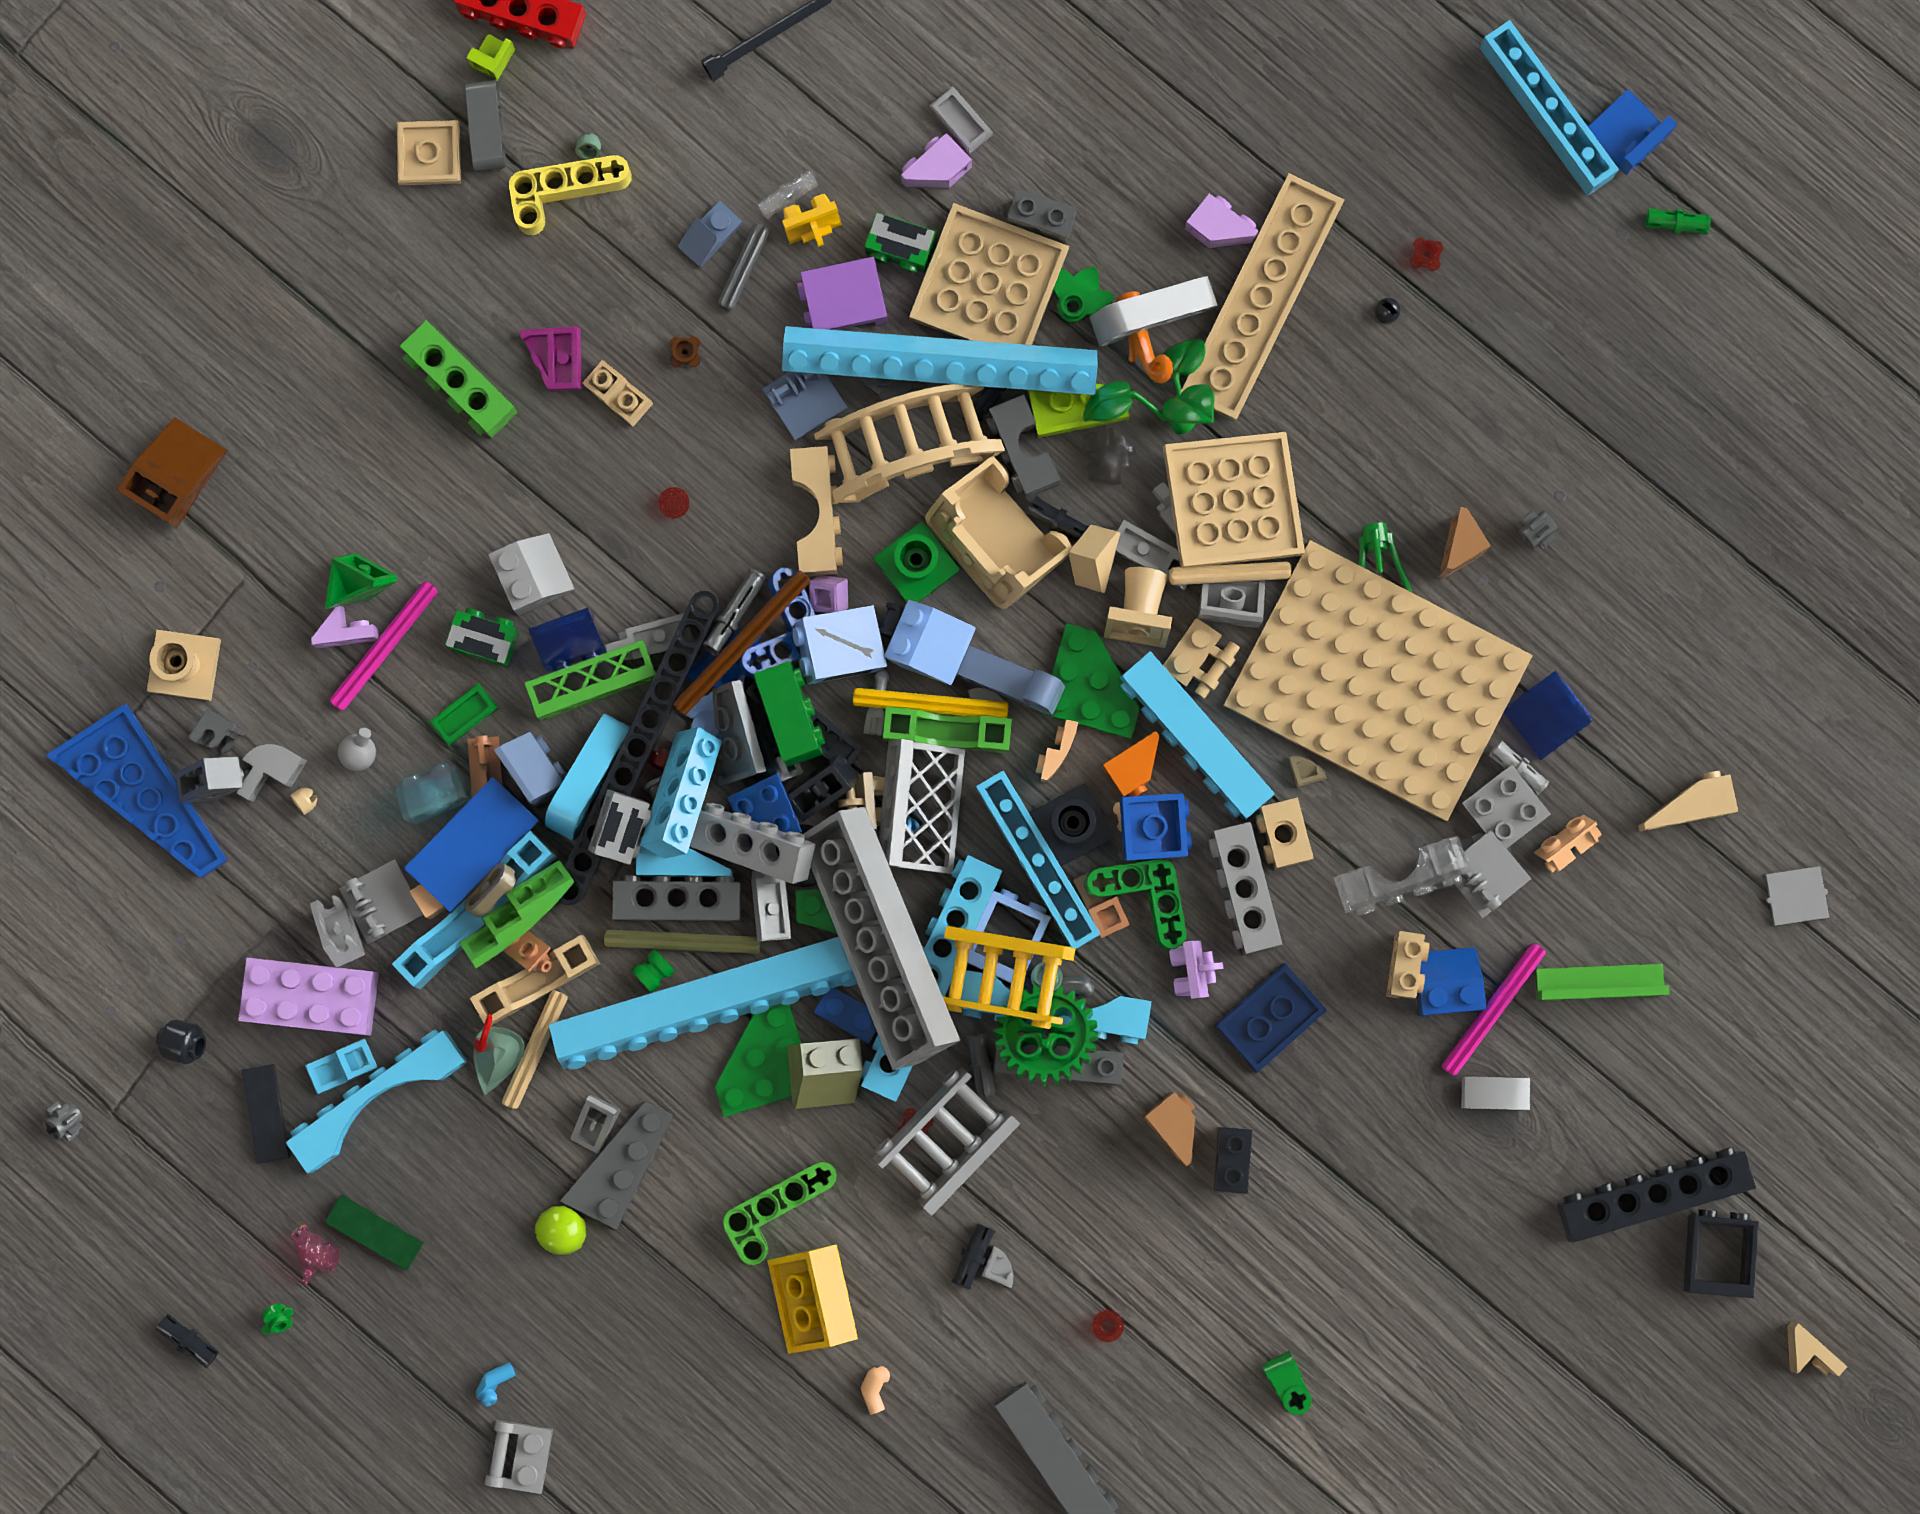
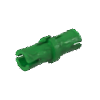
M1648 207L1645 217L1646 228L1672 230V233L1675 234L1693 232L1708 235L1711 224V215L1687 213L1683 209L1677 208L1675 211H1667Z

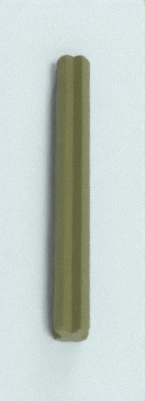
M606 930L604 933V945L607 947L758 954L761 942H757V937L628 930Z

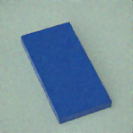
M492 777L404 869L451 912L539 820Z

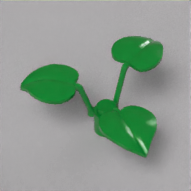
M1198 338L1182 341L1169 347L1162 353L1172 361V378L1177 394L1164 403L1163 411H1160L1136 391L1130 392L1128 382L1116 381L1102 386L1095 392V395L1091 396L1083 413L1084 421L1100 422L1119 418L1129 410L1132 405V399H1136L1155 413L1160 421L1167 420L1173 432L1178 435L1189 432L1195 424L1214 423L1213 409L1215 396L1212 388L1205 384H1198L1187 387L1182 391L1179 382L1180 374L1188 375L1194 373L1202 364L1206 353L1203 340Z

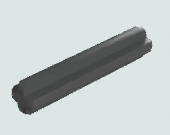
M758 223L753 225L718 300V304L722 308L730 311L735 308L769 235V229L766 226Z

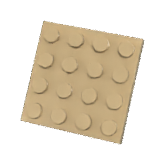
M953 203L913 305L909 320L962 340L1032 345L1067 256L1069 246Z
M1286 432L1173 443L1163 446L1180 566L1182 568L1295 557L1305 554Z

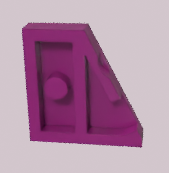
M578 326L519 330V335L525 341L531 353V358L536 367L539 368L542 374L541 377L548 390L551 392L582 390L581 329Z

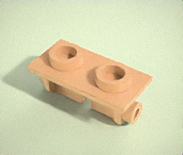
M1583 814L1570 820L1566 828L1556 836L1547 838L1534 853L1546 861L1544 865L1551 873L1555 870L1559 872L1576 859L1570 850L1571 848L1575 847L1577 852L1582 854L1599 841L1598 837L1602 834L1596 827L1598 824Z

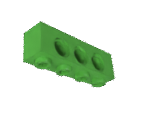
M427 320L400 345L405 353L402 359L414 371L420 367L428 375L424 378L425 382L435 392L442 389L449 396L446 402L458 414L464 411L471 418L467 423L480 436L485 432L492 438L518 413L515 407ZM436 353L442 355V361L438 366H428L427 362L431 355ZM455 375L464 376V383L459 388H451L449 386L450 379ZM479 396L485 397L486 404L482 409L474 410L471 408L474 398Z

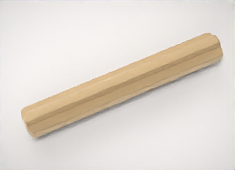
M1289 562L1209 565L1186 568L1173 567L1169 570V580L1172 585L1284 580L1291 577Z
M556 990L551 991L525 1048L524 1055L502 1099V1104L512 1109L519 1107L550 1039L549 1024L558 1021L567 1001L565 994Z

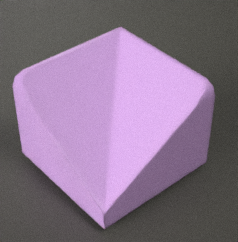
M821 575L810 580V603L814 612L832 613L848 609L847 578Z

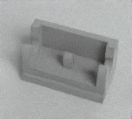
M333 895L332 901L335 906L331 909H325L318 900L310 903L322 947L337 968L364 956L365 952L350 909L345 907L339 897Z

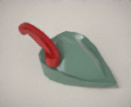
M492 1014L486 1016L484 1027L476 1034L473 1046L474 1064L484 1095L496 1088L516 1069L524 1055L525 1047L522 1037L516 1032L504 1027H491Z

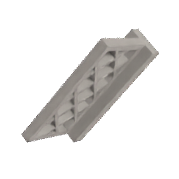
M905 739L889 740L879 831V843L889 867L953 874L965 749L917 743ZM913 749L922 750L929 760L919 770L912 762ZM931 752H936L938 754L936 756H933ZM945 754L955 755L954 768L946 774L938 760ZM931 766L935 768L942 778L932 788L922 776ZM916 779L926 791L917 801L909 793L910 785ZM944 784L951 791V800L945 805L942 804L934 793ZM930 797L939 810L928 819L919 805ZM912 811L917 814L923 823L913 833L906 825L907 816ZM941 815L948 822V830L942 836L938 834L932 825ZM927 828L935 842L924 850L916 837ZM911 842L920 855L912 862L902 861L903 849ZM938 846L945 853L944 867L936 866L929 857V854ZM924 860L926 864H920V862Z

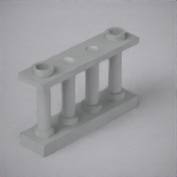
M962 1067L957 1071L954 1069L946 1075L942 1081L943 1086L891 1140L887 1138L877 1147L875 1151L877 1154L873 1157L882 1169L889 1162L892 1163L921 1191V1197L917 1201L931 1216L1020 1125L1007 1110H1004L1002 1113H995L965 1084L972 1076ZM955 1093L987 1122V1128L980 1136H973L943 1107ZM933 1116L965 1145V1151L957 1160L955 1158L951 1159L921 1130ZM911 1139L943 1168V1174L935 1182H929L899 1153Z

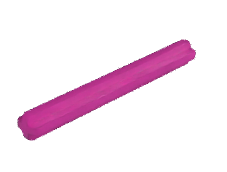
M427 581L421 584L330 698L331 704L339 710H345L437 595L438 590Z
M1530 944L1488 1001L1486 1010H1482L1443 1062L1442 1068L1450 1075L1455 1076L1458 1074L1542 960L1546 951L1538 944Z

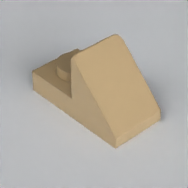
M1792 1321L1789 1323L1787 1331L1790 1371L1798 1374L1813 1357L1814 1360L1811 1363L1821 1373L1827 1376L1830 1372L1833 1375L1840 1376L1847 1366L1799 1323Z

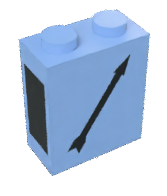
M874 605L804 617L794 624L793 640L795 645L800 648L802 658L799 661V666L803 677L807 679L808 685L875 673L887 667Z

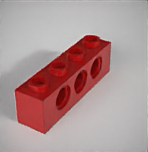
M454 0L457 10L464 18L473 21L481 18L489 21L491 26L500 30H507V27L518 30L521 36L535 40L536 37L548 40V44L559 49H565V46L575 48L586 16L583 5L569 0H497L496 4L491 7L483 6L484 0ZM517 6H525L527 8L526 12L521 16L512 15L513 9ZM547 15L556 17L555 22L549 26L542 25L541 20Z

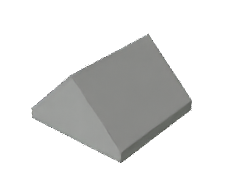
M1265 581L1202 584L1197 618L1202 621L1259 629L1263 621Z

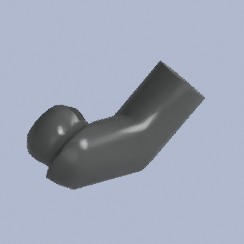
M1084 975L1065 976L1062 979L1061 985L1063 986L1065 996L1072 990L1083 998L1090 997L1094 992V985L1091 983L1090 978Z

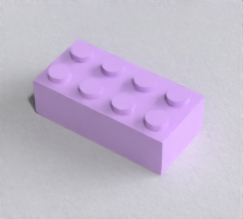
M246 958L238 1021L371 1036L379 973Z

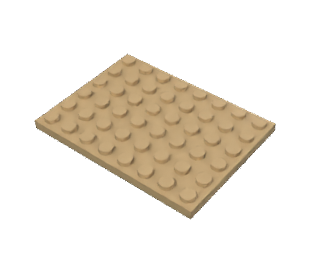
M1310 540L1305 548V554L1299 559L1223 706L1447 822L1533 655Z

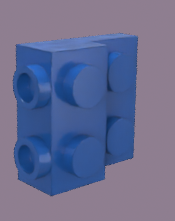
M1184 793L1119 798L1124 861L1188 856V850L1191 849L1192 841L1190 832L1186 831L1189 804L1187 800H1184Z

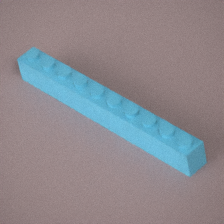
M788 326L785 327L782 371L1090 395H1095L1098 368L1097 350Z
M836 937L551 1023L549 1028L556 1056L562 1068L578 1069L585 1066L586 1062L596 1059L608 1060L615 1057L619 1052L641 1050L647 1044L659 1040L662 1042L671 1041L677 1038L679 1034L685 1032H701L707 1029L708 1025L718 1022L730 1023L737 1020L741 1015L748 1013L760 1014L774 1005L793 1004L801 997L811 994L814 996L823 995L829 992L831 988L841 985L846 987L857 984V980L840 938Z

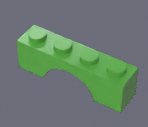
M886 707L883 741L889 742V740L905 739L917 743L965 750L1008 754L1012 719L988 716H950L916 709Z

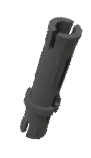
M750 569L722 615H717L714 620L715 626L702 643L703 649L708 653L718 656L730 635H735L738 630L737 624L766 581L763 574Z

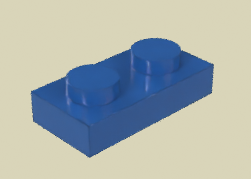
M831 988L829 992L823 995L814 1011L818 1016L868 1044L876 1032V1027L867 1006L835 988Z

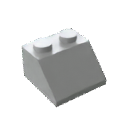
M549 533L516 541L488 554L509 602L518 616L575 590Z

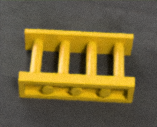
M946 926L944 938L955 940L954 947H957L949 996H942L948 1011L962 1013L963 1007L1027 1018L1032 1019L1031 1026L1050 1029L1051 1023H1063V1018L1049 1016L1058 965L1062 964V959L1073 961L1075 948ZM974 944L984 945L983 952H986L978 1003L961 1000L969 950H973ZM1003 949L1014 950L1013 957H1016L1007 1008L990 1005L998 957L1002 955ZM1033 954L1042 955V962H1045L1037 1013L1020 1010L1028 960H1032Z

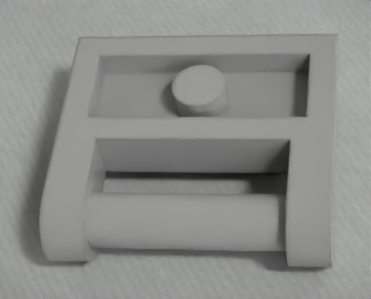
M496 1420L494 1430L497 1431L491 1468L490 1473L486 1475L484 1485L541 1494L553 1429ZM513 1433L519 1434L510 1478L502 1476L509 1434Z

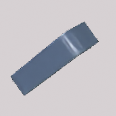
M970 645L955 676L1053 716L1065 688L1060 679L1046 672L1036 669L1033 672Z

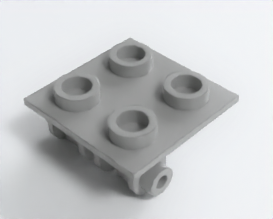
M1513 765L1502 771L1462 803L1485 834L1491 830L1506 849L1551 815Z
M1491 830L1442 869L1482 919L1531 880L1530 876Z
M396 859L358 879L353 878L347 881L345 886L339 888L367 944L424 915L409 892L411 889Z

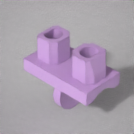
M1201 941L1183 942V946L1171 949L1169 953L1172 966L1186 965L1188 977L1174 979L1175 994L1177 996H1191V999L1209 997L1207 984L1216 983L1215 970L1224 969L1223 962L1214 963L1212 951L1202 952Z

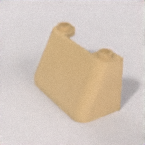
M992 456L945 490L926 513L925 521L933 535L997 607L1007 609L1069 557V551L1073 546L1062 533L1051 531L1044 535L1005 491L1009 484L1008 470Z

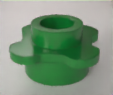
M274 1304L266 1308L262 1313L264 1326L261 1328L264 1334L272 1332L281 1333L289 1329L293 1325L291 1316L294 1314L293 1309L283 1304Z

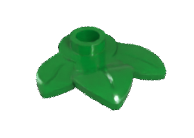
M1094 266L1081 270L1074 277L1068 271L1061 269L1053 289L1059 299L1057 304L1058 314L1063 320L1071 323L1081 321L1086 315L1094 314L1101 308L1111 304L1114 298L1113 293L1099 290V274ZM1075 303L1078 306V310L1076 312H1069L1067 305Z

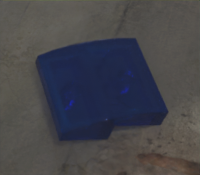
M1556 670L1504 710L1506 716L1540 760L1594 721Z

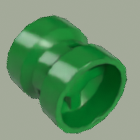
M656 949L647 955V963L637 964L631 970L652 993L660 987L662 977L669 978L676 972Z

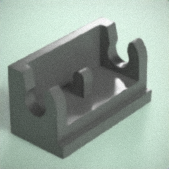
M207 708L188 738L207 748H215L225 736L226 744L221 749V753L225 754L232 749L240 735H245L246 731Z

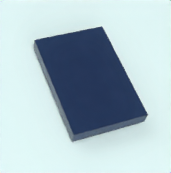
M1284 963L1215 1024L1214 1027L1253 1071L1258 1073L1324 1014L1327 1009L1287 964Z

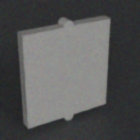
M1820 866L1765 875L1768 891L1766 902L1770 903L1773 926L1829 918L1825 896L1828 894V890L1824 889Z

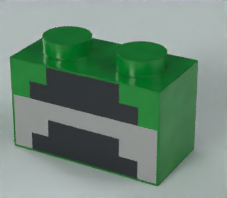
M876 212L865 244V254L874 257L875 262L886 265L887 262L898 264L899 269L907 273L916 274L917 271L924 273L936 239V231Z
M466 608L465 612L456 610L445 646L449 650L509 668L520 634L516 628H513L514 622L500 617H496L495 622L483 618V612L471 608Z

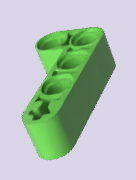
M828 1162L816 1163L726 1213L723 1220L725 1231L744 1263L748 1265L759 1264L768 1254V1244L759 1227L834 1186L837 1181L835 1167ZM821 1167L823 1171L829 1170L831 1172V1175L827 1178L829 1183L824 1185L820 1181L812 1185L816 1191L811 1194L809 1186L802 1176L807 1174L808 1180L818 1175L817 1168ZM797 1182L803 1187L801 1199L791 1200L786 1195L788 1184ZM764 1197L772 1199L775 1203V1211L769 1216L761 1214L758 1210V1203ZM734 1213H741L746 1217L747 1226L744 1230L736 1231L731 1227L730 1218ZM750 1241H756L762 1247V1254L757 1259H751L745 1253V1246Z

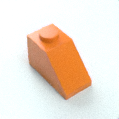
M1156 731L1102 766V769L1121 797H1127L1128 795L1130 797L1139 796L1148 790L1145 784L1151 778L1159 735Z

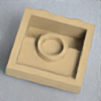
M1403 931L1395 934L1386 997L1415 999L1417 993H1423L1425 974H1420L1421 961L1427 962L1429 954V943L1424 942L1425 935Z

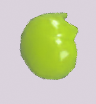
M551 1206L540 1214L535 1223L536 1239L545 1250L552 1254L571 1255L581 1248L586 1238V1223L573 1209L566 1206Z

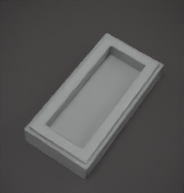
M953 86L929 106V109L968 154H971L993 135L991 129Z

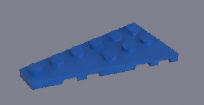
M123 704L46 755L200 878L207 876L229 861L193 804L180 803L176 778L128 704Z

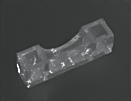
M1455 836L1421 847L1419 861L1415 870L1403 881H1394L1383 877L1372 865L1333 878L1345 913L1356 911L1357 916L1375 911L1374 904L1385 901L1387 907L1404 901L1403 894L1413 891L1415 897L1432 892L1433 884L1443 882L1444 887L1462 882L1461 875L1469 873L1470 869L1459 837Z

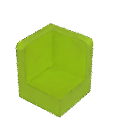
M488 34L479 50L472 47L467 60L470 67L498 81L513 55L515 47L512 41L507 38L503 42Z

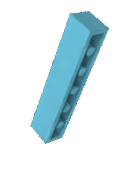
M1509 20L1485 36L1479 47L1584 193L1589 196L1612 180L1619 170L1513 23Z
M1151 651L1119 677L1123 682L1120 687L1131 700L1136 697L1144 706L1141 709L1142 713L1151 723L1157 721L1164 729L1161 733L1162 736L1172 747L1178 745L1185 753L1182 756L1183 760L1193 771L1198 768L1206 777L1203 780L1204 784L1214 795L1219 792L1227 802L1223 805L1234 818L1240 816L1242 819H1247L1275 794Z
M1004 770L977 785L976 790L1069 947L1076 950L1100 936L1101 933Z

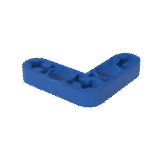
M784 567L771 575L769 578V589L772 596L783 587H779L777 583L781 576L783 579H790L796 573L794 570ZM803 589L789 606L793 603L801 605L804 609L803 618L815 616L811 603ZM789 606L781 613L788 633L749 648L739 658V669L745 676L754 678L753 673L787 661L793 663L802 658L800 648H797L794 640L791 638L793 637V628H795L794 624L799 620L794 619L790 615ZM776 643H783L789 648L787 659H779L775 655L774 646ZM765 654L767 655L768 660L761 662L757 666L758 670H756L755 666H748L747 661L751 659L750 655H752L753 659L762 657Z

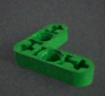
M1155 859L1099 868L1086 875L1084 880L1085 890L1094 898L1147 890L1157 944L1165 950L1177 949L1183 945V942L1186 940V928L1176 871L1170 861ZM1157 865H1160L1161 870L1167 871V876L1162 877L1163 887L1170 885L1171 890L1155 893V888L1161 887L1159 877L1153 876V871L1158 868ZM1127 869L1137 874L1138 881L1134 887H1128L1122 881V874ZM1111 872H1115V884L1103 886L1102 892H1100L1098 887H1093L1092 881L1097 879V875L1100 876L1101 880L1113 878ZM1161 896H1168L1173 901V909L1170 913H1163L1159 910L1157 904ZM1175 916L1176 921L1170 922L1172 932L1178 933V938L1173 939V944H1171L1170 939H1164V933H1167L1169 930L1168 923L1161 924L1160 919H1168Z

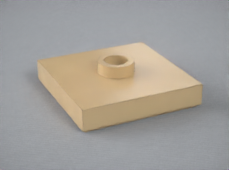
M459 120L397 122V171L399 185L461 184Z

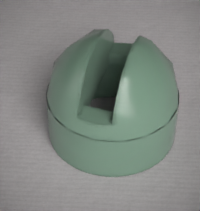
M590 133V135L582 134L576 142L575 152L577 156L584 160L599 157L601 150L599 138L593 133Z

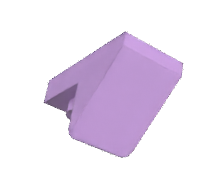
M343 606L334 608L311 638L312 645L317 649L373 642L379 638V631L375 625H369L367 620L351 622L350 627L347 628L345 609Z

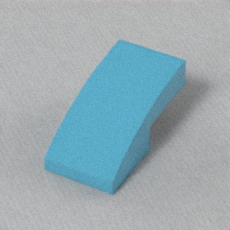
M365 1039L305 1065L317 1095L378 1068Z

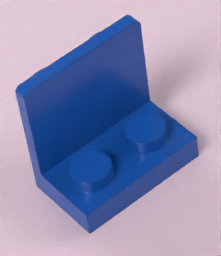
M1627 90L1592 122L1588 128L1615 165L1627 176L1672 133L1678 124L1670 116L1661 122L1630 90Z

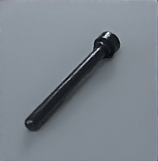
M811 0L724 54L708 55L701 60L704 70L713 82L724 76V71L728 70V65L830 4L832 0Z

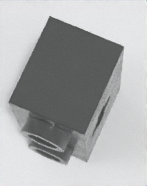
M1017 188L1008 214L1007 223L1066 245L1076 216V207Z
M238 757L203 758L176 772L180 803L214 802L243 788L244 774L239 765Z

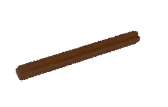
M801 570L797 571L678 697L673 706L680 714L686 715L810 583L809 577Z

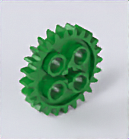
M1034 985L1033 994L1030 995L1023 989L1020 1005L1021 1011L1037 1013L1040 990L1037 985ZM1060 985L1057 991L1053 992L1049 1016H1068L1071 1018V1021L1066 1025L1051 1023L1050 1029L1031 1026V1024L1025 1023L1023 1021L1024 1018L1005 1015L1006 1017L996 1018L997 1024L1002 1027L994 1029L995 1037L1000 1038V1040L995 1042L996 1050H1003L999 1054L1001 1061L1009 1060L1007 1063V1070L1009 1072L1018 1068L1017 1079L1020 1080L1027 1074L1029 1075L1030 1085L1035 1082L1036 1078H1041L1042 1086L1045 1087L1048 1078H1052L1055 1085L1058 1086L1059 1076L1063 1075L1068 1081H1071L1070 1071L1074 1070L1082 1074L1080 1062L1090 1065L1091 1058L1087 1053H1096V1046L1091 1042L1098 1041V1033L1092 1031L1097 1028V1021L1089 1020L1093 1016L1092 1008L1083 1010L1086 1005L1084 998L1075 1002V991L1072 990L1065 996L1063 986ZM1044 1031H1050L1048 1039L1042 1038ZM1019 1032H1024V1033H1025V1034L1022 1035V1036H1019V1035H1018ZM1070 1034L1075 1035L1073 1038L1068 1037ZM1030 1044L1038 1048L1035 1053L1030 1055L1024 1054L1021 1051L1024 1046ZM1058 1046H1066L1070 1049L1063 1056L1056 1055L1053 1052Z

